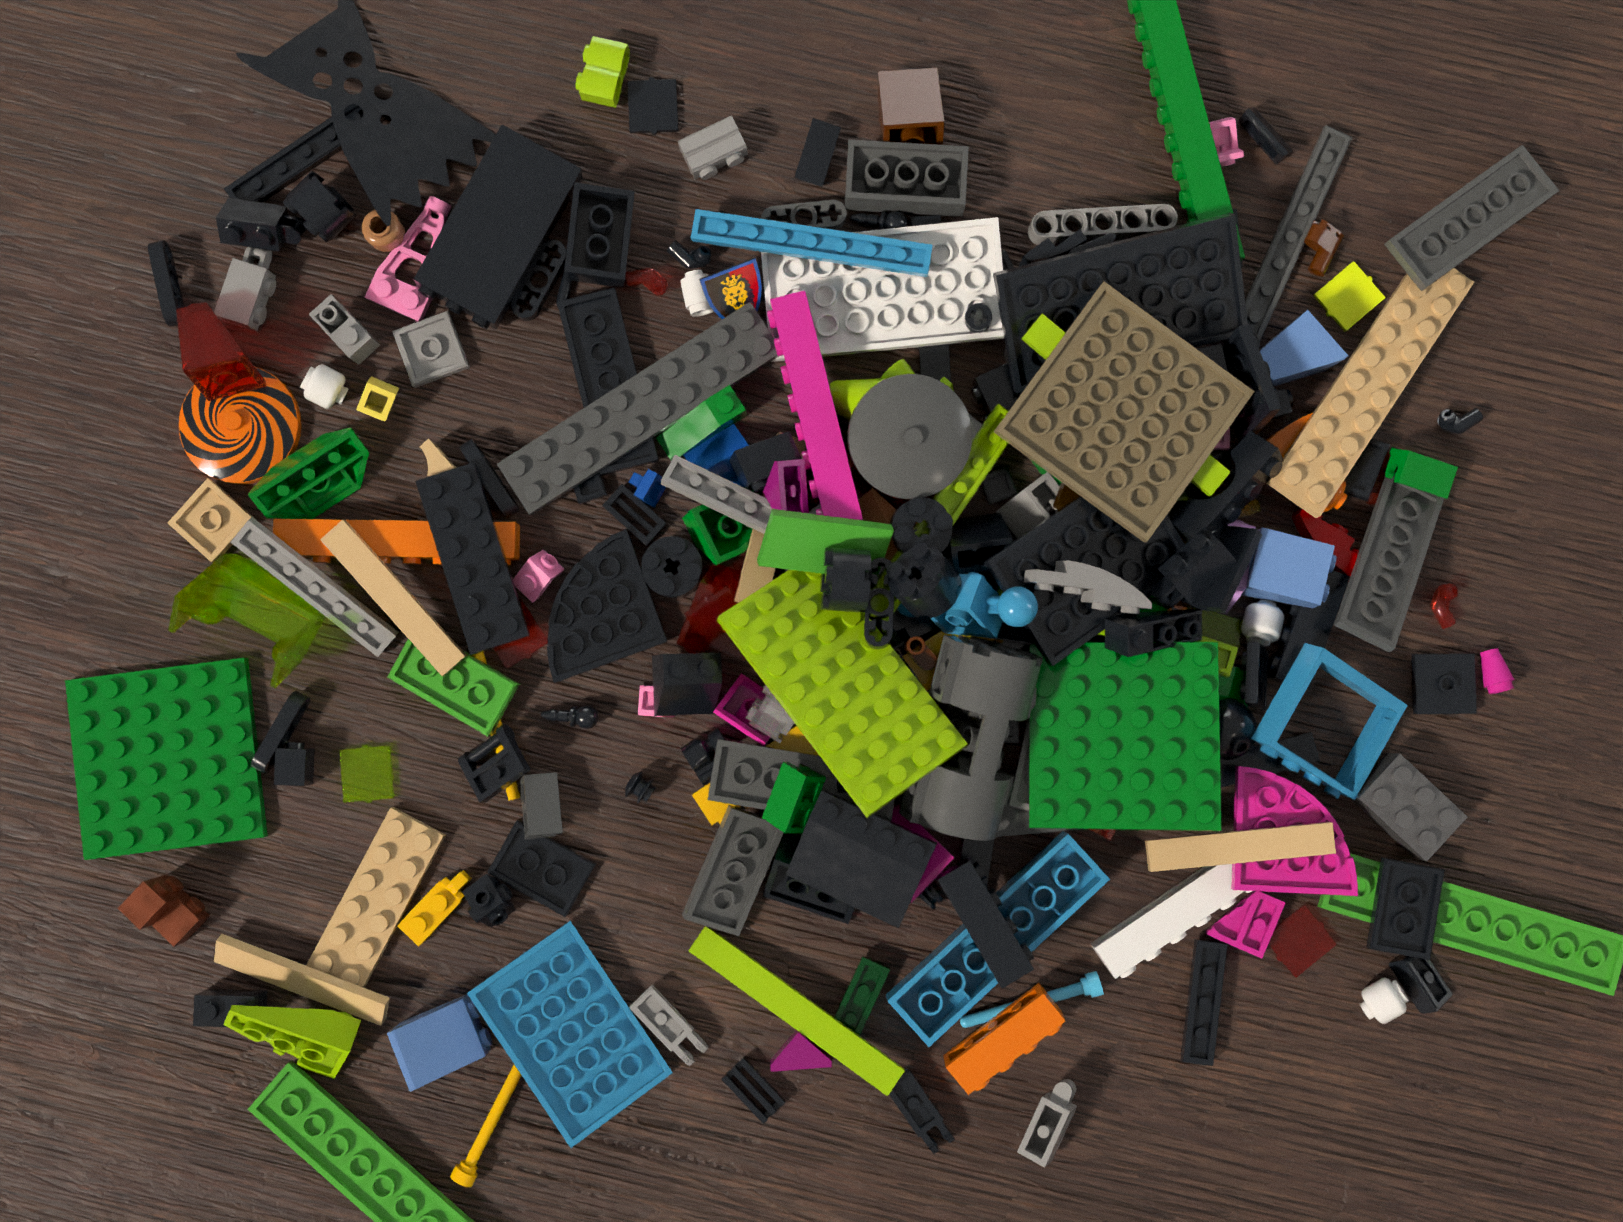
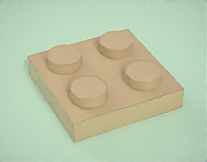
M207 478L167 523L210 562L217 563L233 545L231 543L233 538L253 516L212 479Z

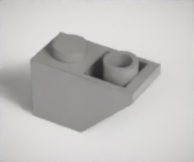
M332 294L309 313L312 319L337 346L358 365L380 346L374 337Z

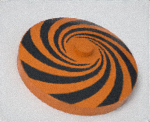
M229 365L206 374L190 389L180 410L179 435L187 456L202 472L217 480L231 484H252L259 482L272 466L295 452L301 435V414L294 395L276 376L254 366Z

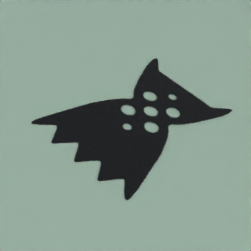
M338 0V8L266 57L236 53V56L242 62L274 81L308 97L330 103L334 128L343 152L373 207L387 226L391 224V199H396L419 208L422 207L418 186L419 179L449 187L446 160L451 159L476 167L477 161L472 140L492 142L496 135L434 93L401 77L378 71L375 67L376 61L372 44L353 0ZM317 48H324L327 51V55L325 57H318L315 51ZM352 51L357 52L362 56V64L356 68L348 67L343 61L344 55ZM319 72H324L331 76L333 82L330 87L321 89L314 85L313 77ZM349 78L359 79L363 84V89L358 94H349L344 89V82ZM384 83L391 86L393 89L392 97L387 100L377 98L374 94V88L378 84ZM355 104L360 106L363 110V117L358 121L348 120L344 115V110L348 105ZM382 115L390 116V124H382L380 117Z

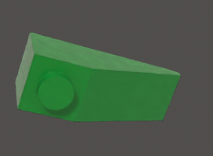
M728 385L704 400L656 437L670 461H672L675 455L682 458L692 449L745 418L747 412L732 387Z

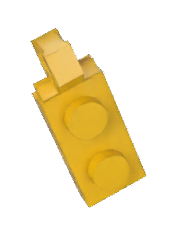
M464 870L460 871L451 881L445 877L424 896L397 926L419 947L460 905L465 897L461 889L472 878Z

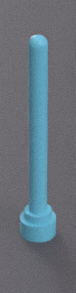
M1097 971L1084 974L1085 977L1081 978L1078 983L1047 991L1054 1002L1082 994L1085 997L1091 995L1092 998L1104 995ZM1013 1002L961 1017L960 1024L962 1027L968 1028L986 1023Z

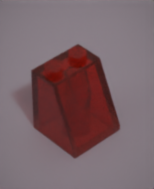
M206 302L195 303L188 307L176 309L183 372L208 401L267 387L265 379Z

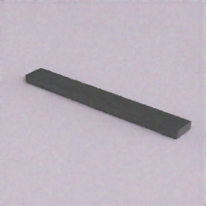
M1327 125L1322 128L1245 298L1247 321L1252 332L1257 335L1259 343L1305 244L1304 239L1319 213L1352 140V136Z

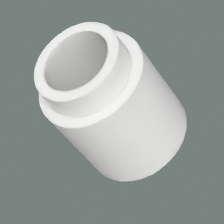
M702 270L689 271L685 273V278L680 280L686 309L690 311V315L693 317L704 316L714 311L709 306L699 281L700 278L709 275L703 274Z

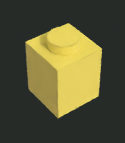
M371 376L356 410L385 422L399 388Z

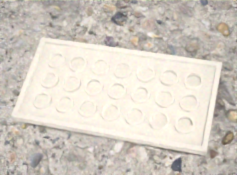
M998 217L852 232L933 245L928 277L761 252L766 315L767 311L772 310L770 299L805 290L822 357L1004 339L993 273L1003 271ZM976 303L987 305L992 312L991 325L982 333L970 331L965 324L967 309ZM976 311L975 316L973 313L970 315V318L974 319L975 325H981V321L984 323L987 321L982 316L983 312ZM767 315L768 330L774 339L779 338L777 328L771 329ZM784 355L777 357L771 362L785 361Z

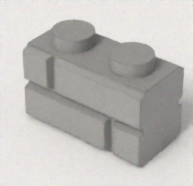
M732 116L678 140L679 149L694 180L700 177L702 180L709 179L718 173L717 169L727 164L729 167L737 166L744 161V156L748 155L747 146Z

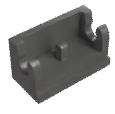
M557 772L523 775L520 779L525 840L554 837L556 834H562Z

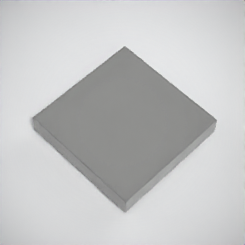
M449 311L392 331L412 387L414 388L470 368Z

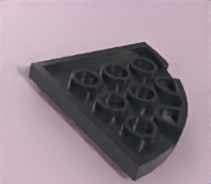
M627 529L611 535L594 546L590 552L575 564L556 595L548 622L547 646L549 668L554 683L668 642Z

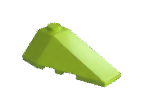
M232 1005L223 1025L254 1042L266 1041L274 1047L273 1052L280 1056L287 1052L298 1058L297 1065L304 1069L335 1079L350 1053L361 1020L354 1018L347 1012H337L334 1010Z

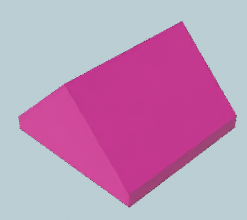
M741 673L713 713L762 746H765L787 712L773 694Z

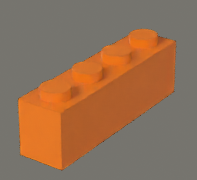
M1038 983L944 1054L945 1067L968 1095L974 1090L979 1091L998 1072L1007 1071L1013 1065L1014 1060L1023 1053L1028 1054L1037 1047L1038 1042L1047 1035L1052 1036L1061 1029L1063 1023L1066 1022L1064 1015L1054 1000Z

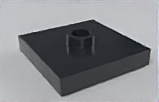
M1411 654L1413 714H1477L1475 654Z

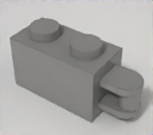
M247 247L242 261L232 258L213 315L225 322L258 331L259 325H262L266 319L267 309L265 307L267 301L276 289V276L268 270L272 260L271 250ZM255 258L260 259L258 266L253 264Z
M1064 1079L1055 1085L1052 1092L1049 1091L1042 1096L1017 1151L1044 1168L1053 1161L1077 1108V1105L1071 1103L1076 1093V1085L1072 1080Z

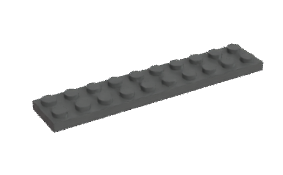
M749 302L503 459L497 465L528 514L533 515L675 424L704 400L728 385L734 386L776 359L778 355L774 337L751 302Z

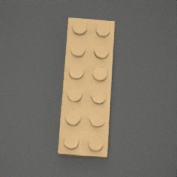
M391 807L306 966L365 988L446 835L395 807Z

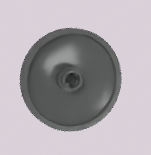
M919 374L897 375L875 384L858 401L851 415L848 427V447L852 461L860 475L877 490L903 499L927 497L950 485L966 465L972 446L970 417L959 396L941 381Z

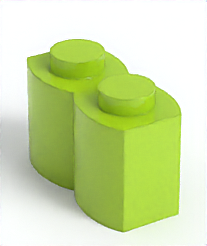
M593 36L590 45H585L583 62L586 65L583 72H579L576 78V90H579L583 101L614 108L617 107L630 57L628 44Z

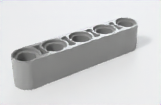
M1169 204L1041 211L1034 215L1028 227V237L1036 245H1039L1047 238L1054 245L1061 244L1075 233L1068 230L1065 225L1066 222L1073 221L1077 223L1079 230L1086 236L1087 240L1085 243L1109 233L1116 235L1114 241H1121L1172 228L1177 222L1178 215L1174 207ZM1155 216L1164 217L1168 225L1165 227L1158 225L1155 221ZM1125 218L1135 219L1138 223V228L1128 227ZM1098 219L1106 221L1109 229H1099L1095 221ZM1044 223L1049 227L1050 232L1046 234L1040 233L1035 225Z

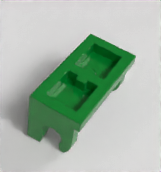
M1391 448L1389 453L1391 456L1385 471L1386 478L1392 479L1394 471L1398 466L1394 482L1441 498H1448L1458 467L1409 450Z
M783 762L762 818L784 833H803L826 777L805 765L799 764V767H796L790 762Z

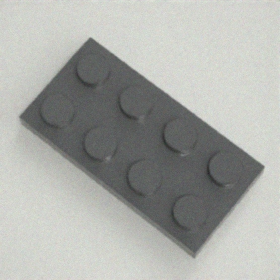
M728 805L682 912L683 918L739 936L784 832L764 820L761 815Z

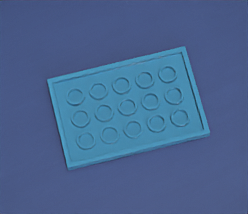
M571 921L467 992L570 1148L673 1073Z

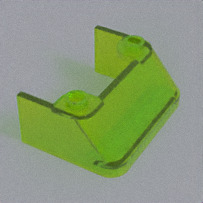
M224 554L175 595L168 631L174 634L191 617L204 624H216L228 616L276 642L272 650V658L276 663L270 683L271 687L276 688L301 663L325 620V616L261 566L237 554Z

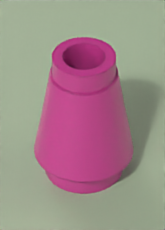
M1499 649L1481 652L1484 688L1488 689L1489 695L1514 689L1512 681H1515Z

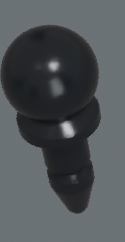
M882 211L881 216L875 214L867 215L866 213L850 216V220L860 225L879 226V230L907 227V218L899 211H893L889 214L886 211Z
M583 705L579 708L572 706L570 711L561 709L541 712V717L550 721L570 722L571 727L578 725L583 729H590L597 724L599 714L593 706Z

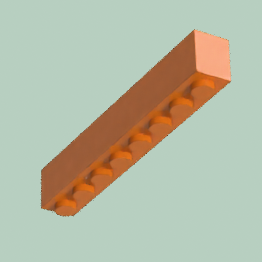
M273 519V534L304 558H313L312 563H331V558L336 557L320 539L342 520ZM346 520L385 564H391V559H403V564L420 565L421 559H433L434 565H442L428 521ZM494 522L508 566H511V560L519 561L520 525L516 522Z

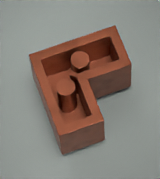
M168 875L143 881L117 908L139 930L153 926L173 947L186 942L210 916L204 910L205 905L199 899L190 897L183 890V884L174 876Z

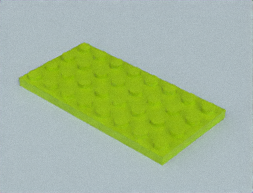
M788 570L719 615L717 621L859 809L868 818L960 752L968 743L890 644L884 649H873L866 643L864 637L865 612L821 609L822 592H820V581L822 573ZM877 627L875 632H870L869 634L874 636L876 642H881L883 635Z

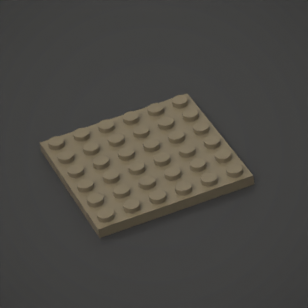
M1103 281L994 430V433L1145 543L1153 535L1255 391Z

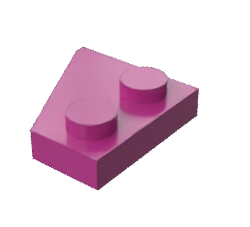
M1252 891L1210 926L1205 934L1262 959L1285 902L1260 891Z

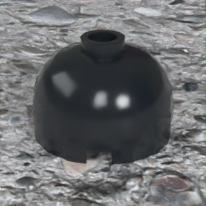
M1233 698L1219 700L1220 759H1237L1253 747L1256 741L1251 738L1258 725L1253 713L1244 703H1239Z

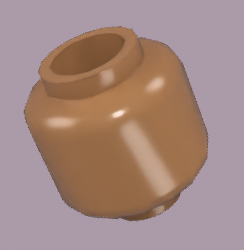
M376 210L369 212L364 217L362 223V233L365 239L376 250L390 252L403 241L405 228L401 220L392 211L390 226H387L382 221Z

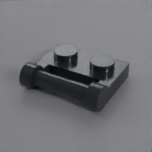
M502 724L496 729V733L470 753L465 752L458 758L459 765L479 803L488 802L531 770L514 739L515 734L507 724ZM502 744L503 750L477 768L478 761Z

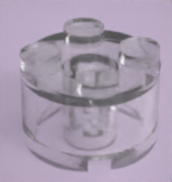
M764 685L762 690L765 694L762 700L759 698L755 699L745 718L750 720L749 725L781 743L783 736L787 735L794 721L768 687Z

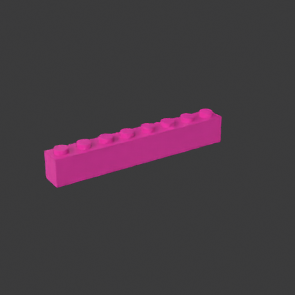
M804 290L770 299L772 310L767 311L771 329L777 328L779 338L774 339L778 357L784 355L786 366L780 368L784 384L791 383L793 394L787 395L791 412L798 411L800 422L794 423L798 441L805 440L807 451L801 453L803 459H805V469L812 468L814 479L809 480L812 497H819L821 508L816 509V514L863 520L806 292Z

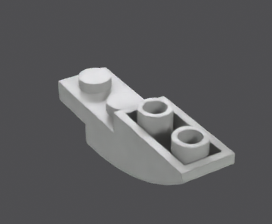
M1069 560L1056 561L1055 572L1038 569L1025 570L1024 582L1035 584V590L1053 591L1054 586L1064 587V593L1082 595L1081 602L1092 603L1091 609L1110 611L1111 606L1121 607V613L1139 614L1140 609H1152V602L1130 583L1115 574L1085 563Z

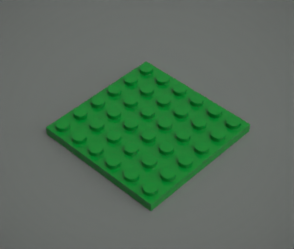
M1173 642L1176 643L1173 647L1132 657H1126L1106 649L1105 643H1085L1054 666H1048L1035 643L1033 645L1030 644V652L1042 657L1043 660L1035 687L1037 688L1036 703L1030 713L1029 828L1221 831L1218 642Z
M248 658L65 680L84 860L268 837L261 772L251 766V762L258 750Z

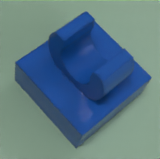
M650 469L646 471L644 477L634 472L628 482L637 488L634 496L654 508L666 489L665 486L661 485L662 476Z

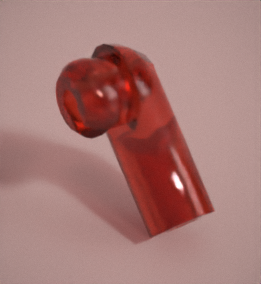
M653 268L626 272L628 287L643 284L656 296L663 295L667 291L668 283L666 279Z
M1451 583L1440 585L1435 590L1430 604L1431 610L1442 629L1456 624L1449 606L1452 599L1458 596V589Z

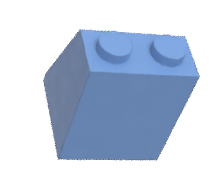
M1308 310L1260 349L1263 361H1266L1269 365L1270 379L1273 387L1325 372L1348 356Z
M1263 527L1259 529L1262 537L1250 560L1247 587L1241 595L1308 608H1315L1320 606L1322 602H1325L1330 586L1326 584L1328 573H1332L1336 564V555H1333L1335 546Z
M468 994L406 1019L387 1033L410 1092L485 1057L491 1051V1035L487 1028L482 1027L479 1020L481 1014Z

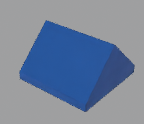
M732 424L686 453L684 457L687 461L740 486L729 460L735 450L749 445L737 427Z

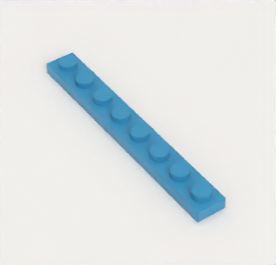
M700 209L695 210L691 240L693 242L928 277L933 249L931 244Z

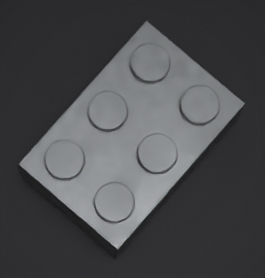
M1388 752L1371 770L1356 799L1352 800L1413 858L1426 862L1467 819V816L1399 753Z

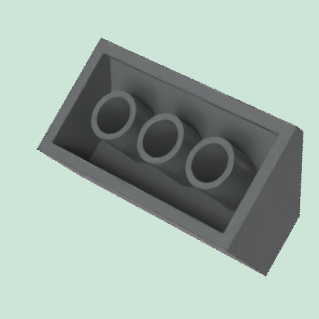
M848 140L845 190L846 210L886 211L888 213L899 211L906 214L962 217L966 205L969 146Z

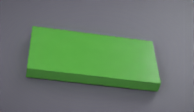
M772 509L757 562L758 566L825 574L826 566L823 565L825 548L870 551L871 561H873L874 559L885 557L894 530L892 524ZM879 566L878 571L873 572L872 574H876L878 577L881 566Z
M408 639L387 678L487 737L492 736L520 683L465 651L463 652L467 656L445 676H441Z

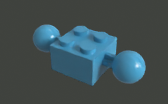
M969 572L968 574H959L961 577V587L958 585L956 592L958 598L953 606L945 613L930 619L946 634L997 639L1003 621L1013 627H1023L1032 622L1038 611V603L1034 594L1024 587L1009 588L999 596V593L990 586L983 575ZM900 603L897 608L899 613L907 617H915Z

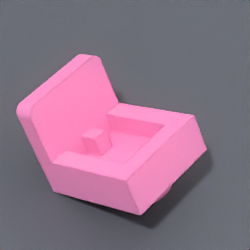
M1229 117L1209 122L1220 165H1232L1235 163V159L1244 157V151L1238 148L1235 118Z
M541 550L526 561L513 579L515 587L533 603L540 598L552 580L564 571V568L554 556Z

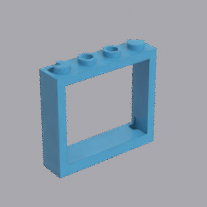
M1305 643L1251 739L1262 745L1260 748L1261 752L1274 759L1278 756L1283 759L1281 764L1297 773L1299 770L1304 772L1302 778L1316 786H1320V784L1326 786L1324 792L1338 799L1342 795L1355 800L1408 705L1325 648ZM1319 667L1376 705L1335 779L1277 742Z

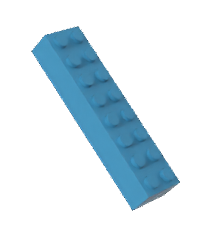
M1062 831L996 892L1003 904L998 909L1004 918L1009 915L1019 932L1015 933L1014 936L1018 943L1021 945L1025 942L1032 952L1104 886L1110 878L1068 833ZM961 924L886 994L888 1003L930 1047L994 988L998 982L964 924Z

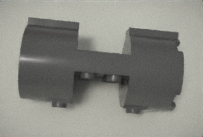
M953 635L943 636L929 695L942 703L948 704L945 715L968 744L960 752L904 791L899 814L910 823H917L947 835L979 841L996 839L1004 806L1007 805L1008 797L1013 792L1014 777L1000 769L1003 743L1009 736V720H1027L1030 717L1031 709L1035 706L1037 690L1035 687L1043 660L1042 657L1020 648L1016 652L1015 648L983 638L958 635V637Z

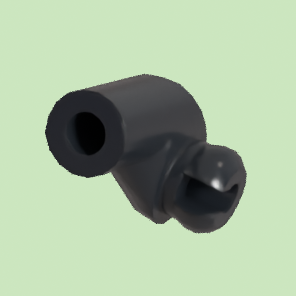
M1473 408L1463 416L1451 413V409H1444L1440 412L1437 423L1443 430L1462 434L1484 418L1477 408Z

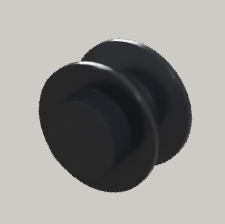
M643 771L634 773L625 787V797L634 794L637 796V804L641 800L647 802L656 789L652 785L654 778L649 781L642 779Z

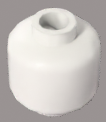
M320 364L316 368L310 367L300 388L304 389V397L307 400L325 409L331 408L335 402L341 405L349 390L344 387L345 376L324 364Z
M1261 599L1258 603H1252L1246 607L1241 631L1246 636L1248 642H1260L1263 646H1269L1270 643L1279 639L1285 616L1282 610L1276 607L1275 602Z
M1381 978L1362 990L1364 1001L1360 1003V1006L1369 1020L1375 1017L1380 1023L1386 1024L1406 1012V1003L1409 1002V999L1396 980L1391 982L1387 978Z

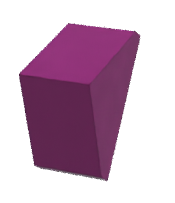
M805 459L774 461L763 491L772 509L809 513Z
M795 1030L771 1058L770 1069L771 1072L827 1068L832 1067V1058L829 1053Z

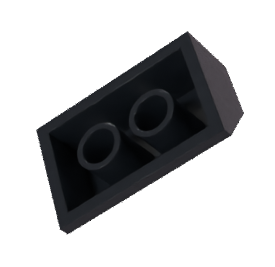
M783 833L763 897L849 924L855 909L854 907L786 875L801 838Z

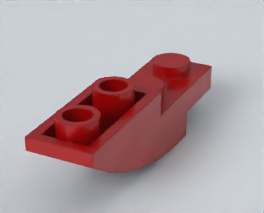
M1303 509L1295 511L1291 517L1301 537L1334 545L1333 555H1336L1334 571L1351 576L1359 550H1349L1355 541L1353 537L1347 535L1349 531L1339 524L1332 523L1330 525L1323 521L1322 515L1315 518Z

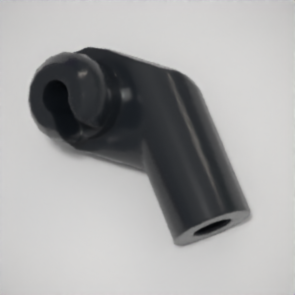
M675 240L667 249V252L687 269L705 267L711 261L712 252L707 246H700L696 250L688 251Z

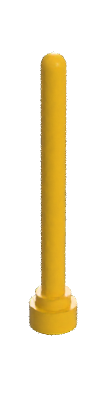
M513 1065L466 1159L461 1160L460 1164H456L450 1175V1178L459 1185L472 1187L478 1176L476 1164L522 1076L515 1065Z

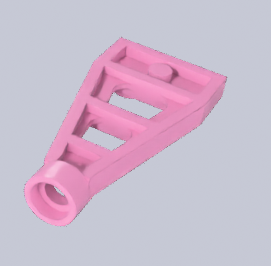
M429 196L423 212L405 233L402 243L390 252L376 270L365 295L367 300L417 322L423 320L432 300L419 293L417 285L411 286L398 280L395 273L403 261L408 258L418 260L421 264L424 262L426 256L413 251L411 246L418 234L425 231L433 236L432 248L452 208L448 203ZM432 213L438 215L439 218H438V219L432 218V216H431Z

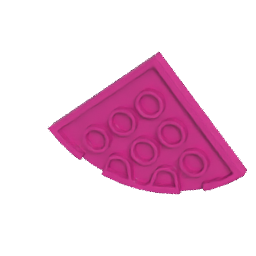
M1236 766L1233 831L1332 822L1336 854L1232 864L1231 889L1358 896L1357 875L1353 857L1350 856L1342 830L1328 810L1301 786L1281 776L1257 768Z

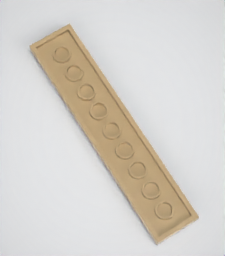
M1453 268L1426 289L1420 291L1406 273L1283 457L1281 471L1274 478H1270L1266 484L1313 517H1320L1474 284V281Z

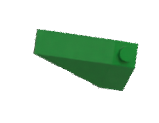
M703 504L691 509L682 518L695 546L715 565L741 555L748 548L753 528Z

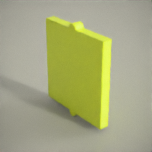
M1354 261L1313 295L1327 311L1326 315L1328 317L1331 316L1344 332L1349 330L1386 298L1373 284V278L1371 276L1367 277Z

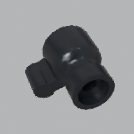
M718 728L710 732L708 738H695L680 747L703 786L711 782L717 740H725Z

